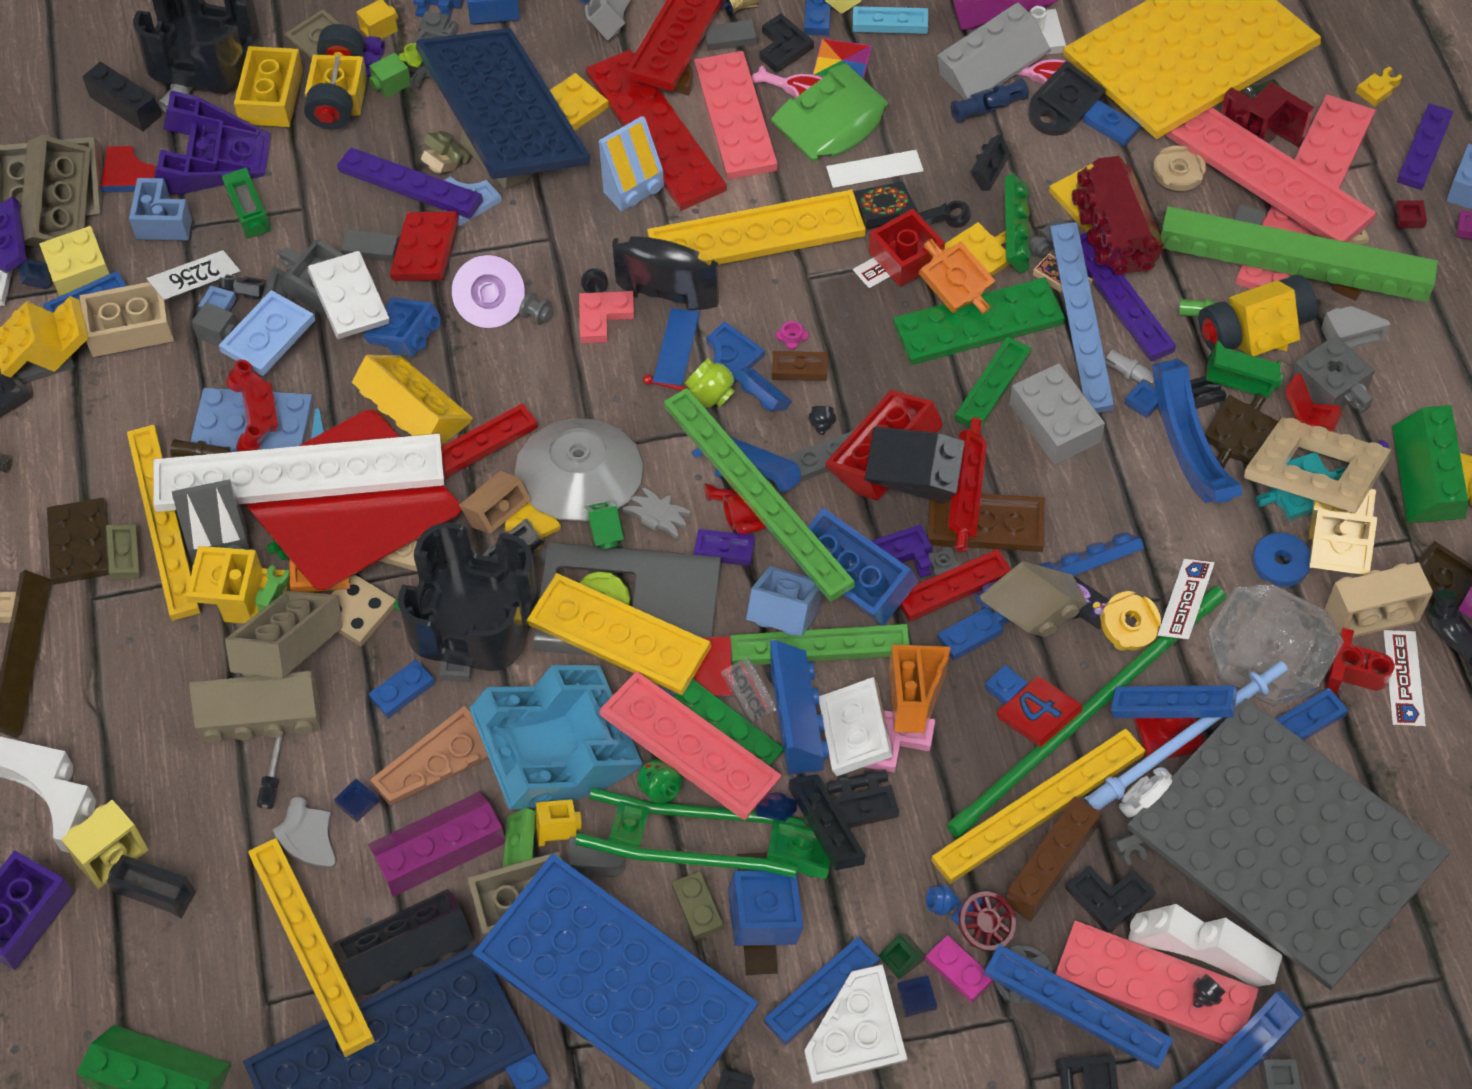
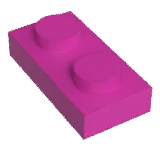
M948 935L925 956V961L971 1004L993 983V980L983 975L985 969Z

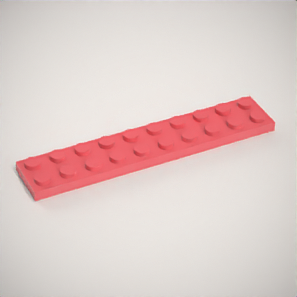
M1326 94L1294 160L1340 189L1376 110ZM1271 206L1263 223V226L1317 236V234L1274 206ZM1242 265L1235 284L1253 289L1293 275Z
M1212 107L1165 134V136L1180 146L1188 147V151L1196 156L1197 154L1200 155L1206 163L1320 237L1349 243L1376 218L1375 211Z

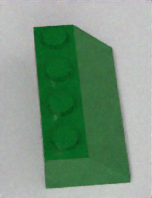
M1452 405L1422 407L1392 426L1406 522L1409 524L1466 519L1468 496Z
M113 1025L90 1044L76 1074L87 1087L93 1089H221L231 1064Z

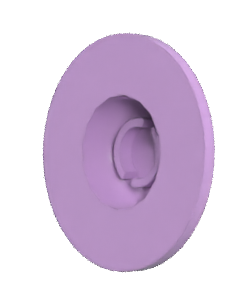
M492 255L478 256L467 261L456 273L452 284V299L458 313L467 322L481 328H496L510 322L518 314L521 302L525 296L523 279L518 270L507 260Z

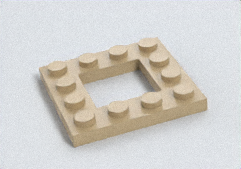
M1282 417L1246 467L1244 478L1356 513L1388 462L1391 449L1385 448L1378 443H1368L1355 439L1348 434L1341 435L1330 432L1321 426L1307 425L1295 418ZM1298 447L1350 463L1339 481L1331 479L1324 474H1315L1301 470V468L1295 465H1287Z

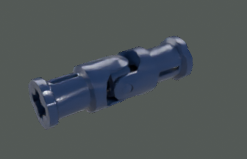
M1020 77L1015 82L1005 86L1000 84L993 89L970 95V98L960 102L957 100L952 101L950 106L951 113L955 121L961 123L970 116H981L996 110L998 106L1003 108L1009 106L1012 101L1028 99L1029 89L1027 83Z

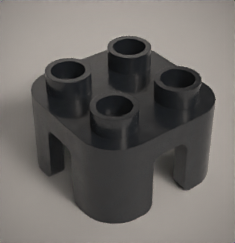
M152 0L157 18L155 28L150 12L140 10L136 12L133 18V26L146 72L152 79L169 86L177 84L207 89L213 93H226L232 90L240 81L248 46L257 47L261 39L253 0H224L225 7L210 5L204 0Z
M440 523L428 528L421 534L414 549V561L419 576L418 587L403 584L398 595V607L408 643L417 655L430 660L486 671L504 669L518 659L529 629L527 619L536 606L539 595L532 552L529 545L523 539L512 534L500 533L495 544L496 558L474 553L471 549L467 528L460 524Z

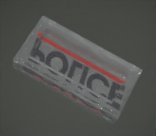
M749 657L721 672L746 719L751 724L777 710Z

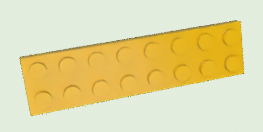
M853 190L647 229V235L650 238L674 242L700 252L698 258L708 265H711L712 259L720 265L863 237L866 232Z

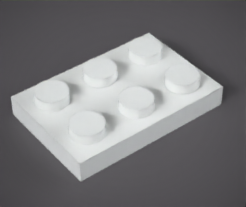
M360 251L308 266V273L337 339L389 324L388 314Z
M874 677L819 696L832 771L836 776L893 757L880 691Z

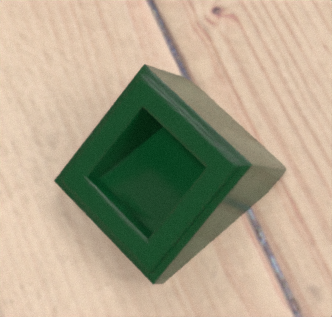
M899 934L878 956L894 975L901 979L925 960L926 954L908 934Z

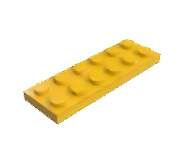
M558 573L555 574L527 619L528 625L627 671L632 673L637 671L650 681L680 695L684 694L711 648L710 641Z

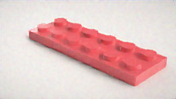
M739 51L694 59V67L727 180L777 171V160L744 52Z
M637 671L600 709L599 715L664 763L675 768L678 773L744 821H746L781 779L782 775Z
M1076 920L1055 974L1096 997L1223 1045L1249 1022L1259 988ZM1207 974L1226 992L1221 997L1223 1001L1219 1005L1214 1004L1211 1007L1196 1008L1193 1006V983L1197 978L1202 979Z

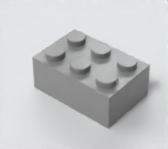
M1060 363L1012 385L1009 405L1054 465L1102 441L1105 422Z

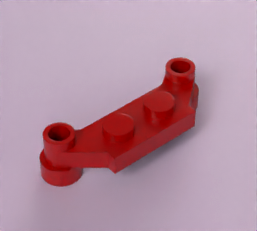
M238 360L234 368L229 371L226 379V385L229 389L235 392H242L247 421L246 429L239 436L236 443V449L238 452L259 450L261 441L269 432H276L278 427L271 382H265L252 370V366L248 361Z

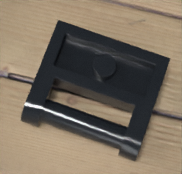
M1115 1056L1066 1057L1055 1060L1056 1072L1060 1075L1061 1089H1074L1072 1074L1074 1071H1082L1083 1089H1118Z

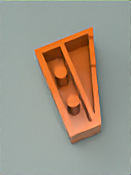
M891 646L888 676L894 732L925 733L947 675L951 647Z

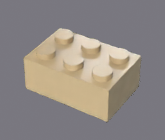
M150 282L80 295L81 310L88 334L86 342L92 357L174 341L168 299L164 300Z
M1419 562L1409 565L1402 563L1394 566L1392 569L1384 571L1373 570L1364 576L1355 578L1344 577L1338 580L1333 586L1324 609V614L1336 641L1342 628L1354 630V638L1419 622L1433 591Z

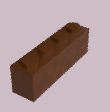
M1074 796L1008 889L1006 900L1011 905L1013 911L1032 922L1097 829L1101 815L1100 811Z

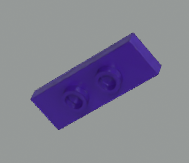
M13 196L0 204V270L6 274L26 261L19 200Z

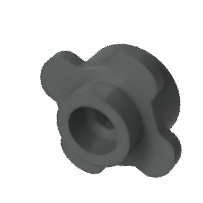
M944 547L938 553L928 554L932 563L931 569L935 576L960 566V562L955 560L953 550L949 547Z

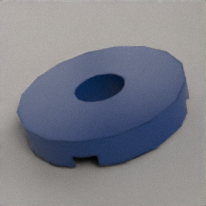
M1272 533L1263 537L1256 544L1252 557L1253 567L1264 581L1273 582V585L1278 587H1291L1301 583L1309 573L1311 552L1306 544L1294 535ZM1284 556L1289 560V563L1279 564L1276 562L1275 557Z

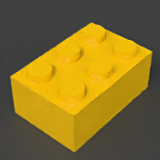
M248 46L234 100L237 117L253 125L290 127L303 74V66L298 49Z

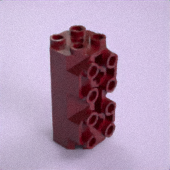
M1120 156L1098 158L1093 162L1094 167L1089 170L1085 167L1077 173L1076 189L1072 191V202L1078 207L1081 224L1092 225V229L1088 230L1087 236L1089 244L1093 245L1096 262L1098 265H1109L1117 275L1140 271L1147 272L1154 268L1155 261L1159 259L1164 244L1132 167L1128 163L1125 164Z

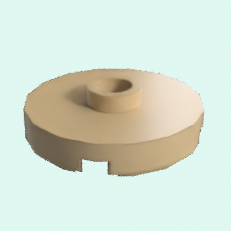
M1186 146L1164 148L1153 163V175L1157 182L1173 191H1188L1196 188L1201 184L1206 172V162L1200 155L1197 154L1196 156L1188 151Z

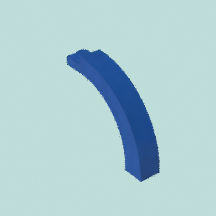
M1178 358L1152 364L1156 395L1166 433L1181 470L1195 493L1205 503L1212 501L1224 503L1231 501L1233 497L1241 496V484L1222 468L1204 435L1194 403L1188 365Z
M1282 990L1276 992L1221 1049L1171 1089H1233L1290 1034L1289 1031L1305 1014Z

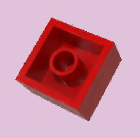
M911 209L870 232L869 253L901 287L919 277L920 269L933 259V256L923 245L928 240L933 239L938 247L944 250L945 242L914 209Z

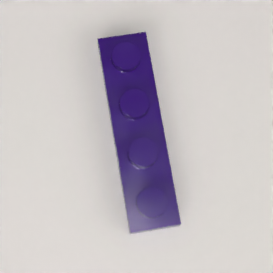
M1428 104L1397 183L1419 190L1423 189L1454 111Z

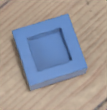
M210 285L198 306L201 309L206 302L230 311L236 301V296L234 292Z

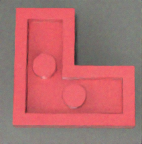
M633 291L579 293L580 343L608 342L607 320L634 319Z

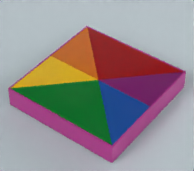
M822 38L813 75L824 78L828 75L830 69L847 63L864 79L871 54V45Z

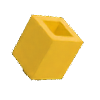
M378 0L356 11L360 30L366 37L371 35L383 39L398 31L396 23L398 15L392 6H388L384 0Z

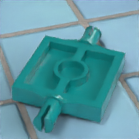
M1316 452L1292 459L1287 463V465H1295L1301 468V470L1311 473L1324 474L1337 481L1346 470L1343 466L1328 471ZM1270 487V492L1256 496V502L1259 503V507L1275 502L1283 510L1288 521L1311 514L1313 510L1314 500L1274 487Z

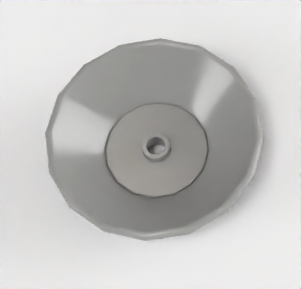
M572 418L551 423L530 436L517 455L514 475L520 478L531 498L529 503L537 511L558 520L586 522L584 506L611 500L618 510L629 503L641 485L643 461L637 445L621 429L600 420Z

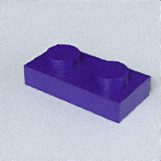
M698 529L693 554L721 556L722 563L751 566L755 536Z

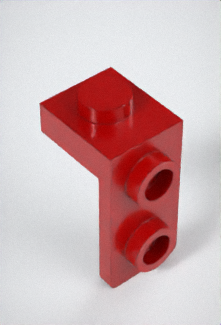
M1295 374L1291 383L1287 385L1286 398L1292 407L1294 418L1301 423L1321 426L1333 432L1342 415L1340 406L1314 404L1302 374Z

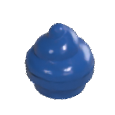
M938 884L928 889L926 906L935 915L944 916L949 911L954 910L956 905L960 903L959 897L946 884Z

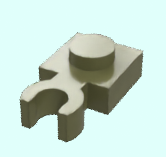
M445 131L427 133L423 141L440 155H447L455 164H459L460 160L467 164L471 155L468 151L460 148L461 145L453 140L451 134Z

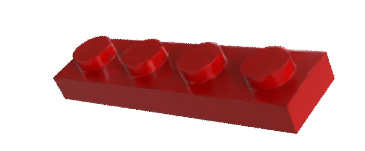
M521 403L441 446L444 479L537 429V421L525 405Z
M996 549L915 585L899 607L907 620L911 622L983 590L982 587L984 585L999 581L1011 571V568L1000 551Z

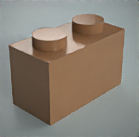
M500 470L459 506L471 527L491 534L528 503L531 498L519 477Z

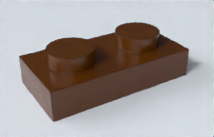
M773 351L772 380L827 381L828 352Z

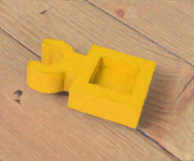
M1387 67L1384 69L1381 77L1374 73L1357 86L1356 93L1375 107L1389 97L1395 87L1399 86L1402 75L1390 77L1392 68Z

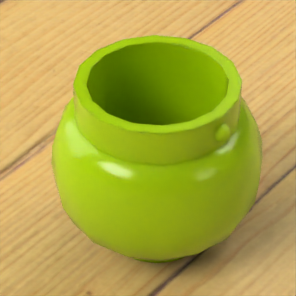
M709 358L684 383L703 407L711 408L715 404L721 407L735 392L731 388L734 384V377L731 371L723 364L714 363Z

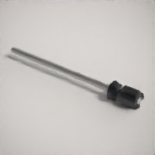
M283 734L280 737H276L269 774L261 778V785L263 787L260 788L257 799V806L259 808L272 809L274 806L275 788L279 784V780L274 775Z

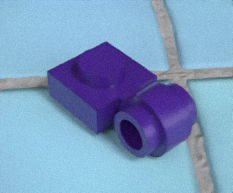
M371 35L363 38V52L365 53H363L362 57L366 67L367 80L371 77L369 65L381 60V56L378 55H383L385 51V41L381 40L380 37Z

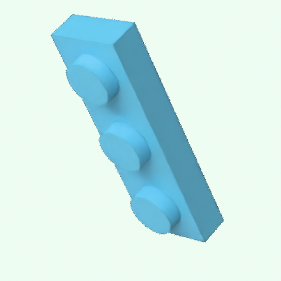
M853 6V32L927 34L928 8Z

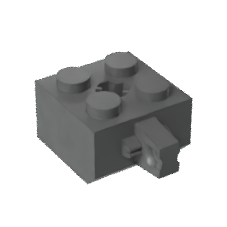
M315 240L305 253H297L285 247L279 254V262L287 267L288 272L283 278V290L328 318L308 273V266L343 256V254L321 240Z
M1334 335L1295 362L1289 382L1291 383L1295 374H1302L1314 404L1341 406L1346 403L1350 404L1360 413H1363L1370 408L1373 400L1366 391V388L1370 385L1375 370L1338 336Z

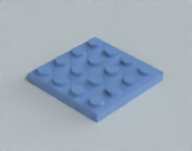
M203 388L190 442L206 441L209 445L230 447L231 452H238L236 443L247 426L242 392H235L231 389ZM273 392L278 427L276 432H269L261 441L259 450L299 446L306 439L314 402L312 394Z

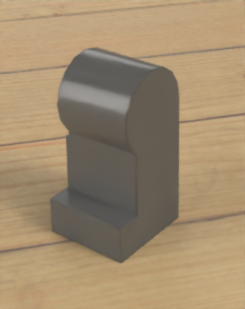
M570 837L568 865L585 877H618L625 871V857L575 845L576 837Z

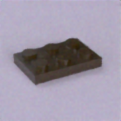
M104 498L47 507L50 578L53 585L109 575L106 545V525H108L107 506Z

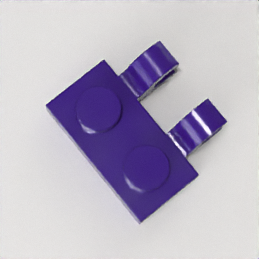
M921 524L872 540L874 544L902 563L913 559L920 578L931 575L929 567L932 566V563L927 554L932 553V546Z

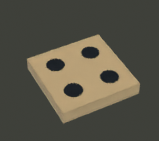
M355 574L350 576V589L335 590L331 594L338 595L342 628L338 633L361 647L395 608V598Z

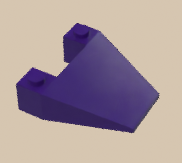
M171 90L163 129L186 134L189 137L186 155L160 149L155 178H164L169 193L180 195L224 185L222 175L246 167L251 179L264 176L270 133L197 96Z

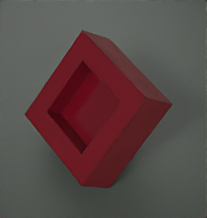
M1397 200L1395 213L1398 228H1425L1427 217L1424 200Z

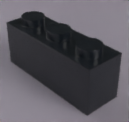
M101 61L82 76L90 98L142 132L161 117L154 95Z

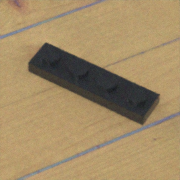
M815 774L790 779L788 789L835 871L864 865L866 855L819 775Z

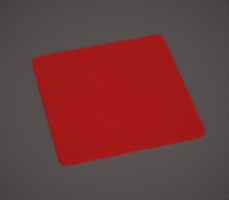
M365 410L299 446L397 438L400 436L377 411ZM444 485L244 504L309 583L317 590H327L418 539L428 528L440 523H446L461 513L460 503Z

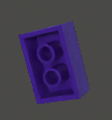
M15 850L0 868V962L13 970H16L73 895L64 878Z

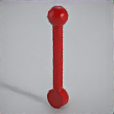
M646 374L643 377V382L646 385L656 384L679 391L688 388L680 385L653 382V377L650 374Z

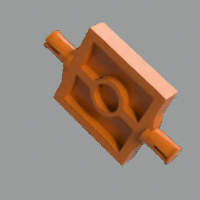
M933 239L928 240L923 247L933 256V259L922 267L918 274L952 313L971 303L979 309L982 315L987 313L991 306L981 295L995 283L993 277L961 241L951 248L941 250Z

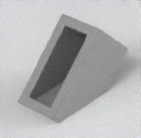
M1349 306L1342 309L1335 308L1326 312L1321 330L1326 340L1336 335L1351 349H1356L1385 341L1391 324L1386 319Z

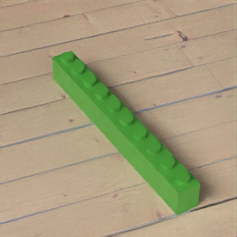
M1167 206L1161 233V239L1164 244L1163 249L1217 259L1278 273L1302 275L1305 278L1416 301L1428 302L1435 284L1438 260Z

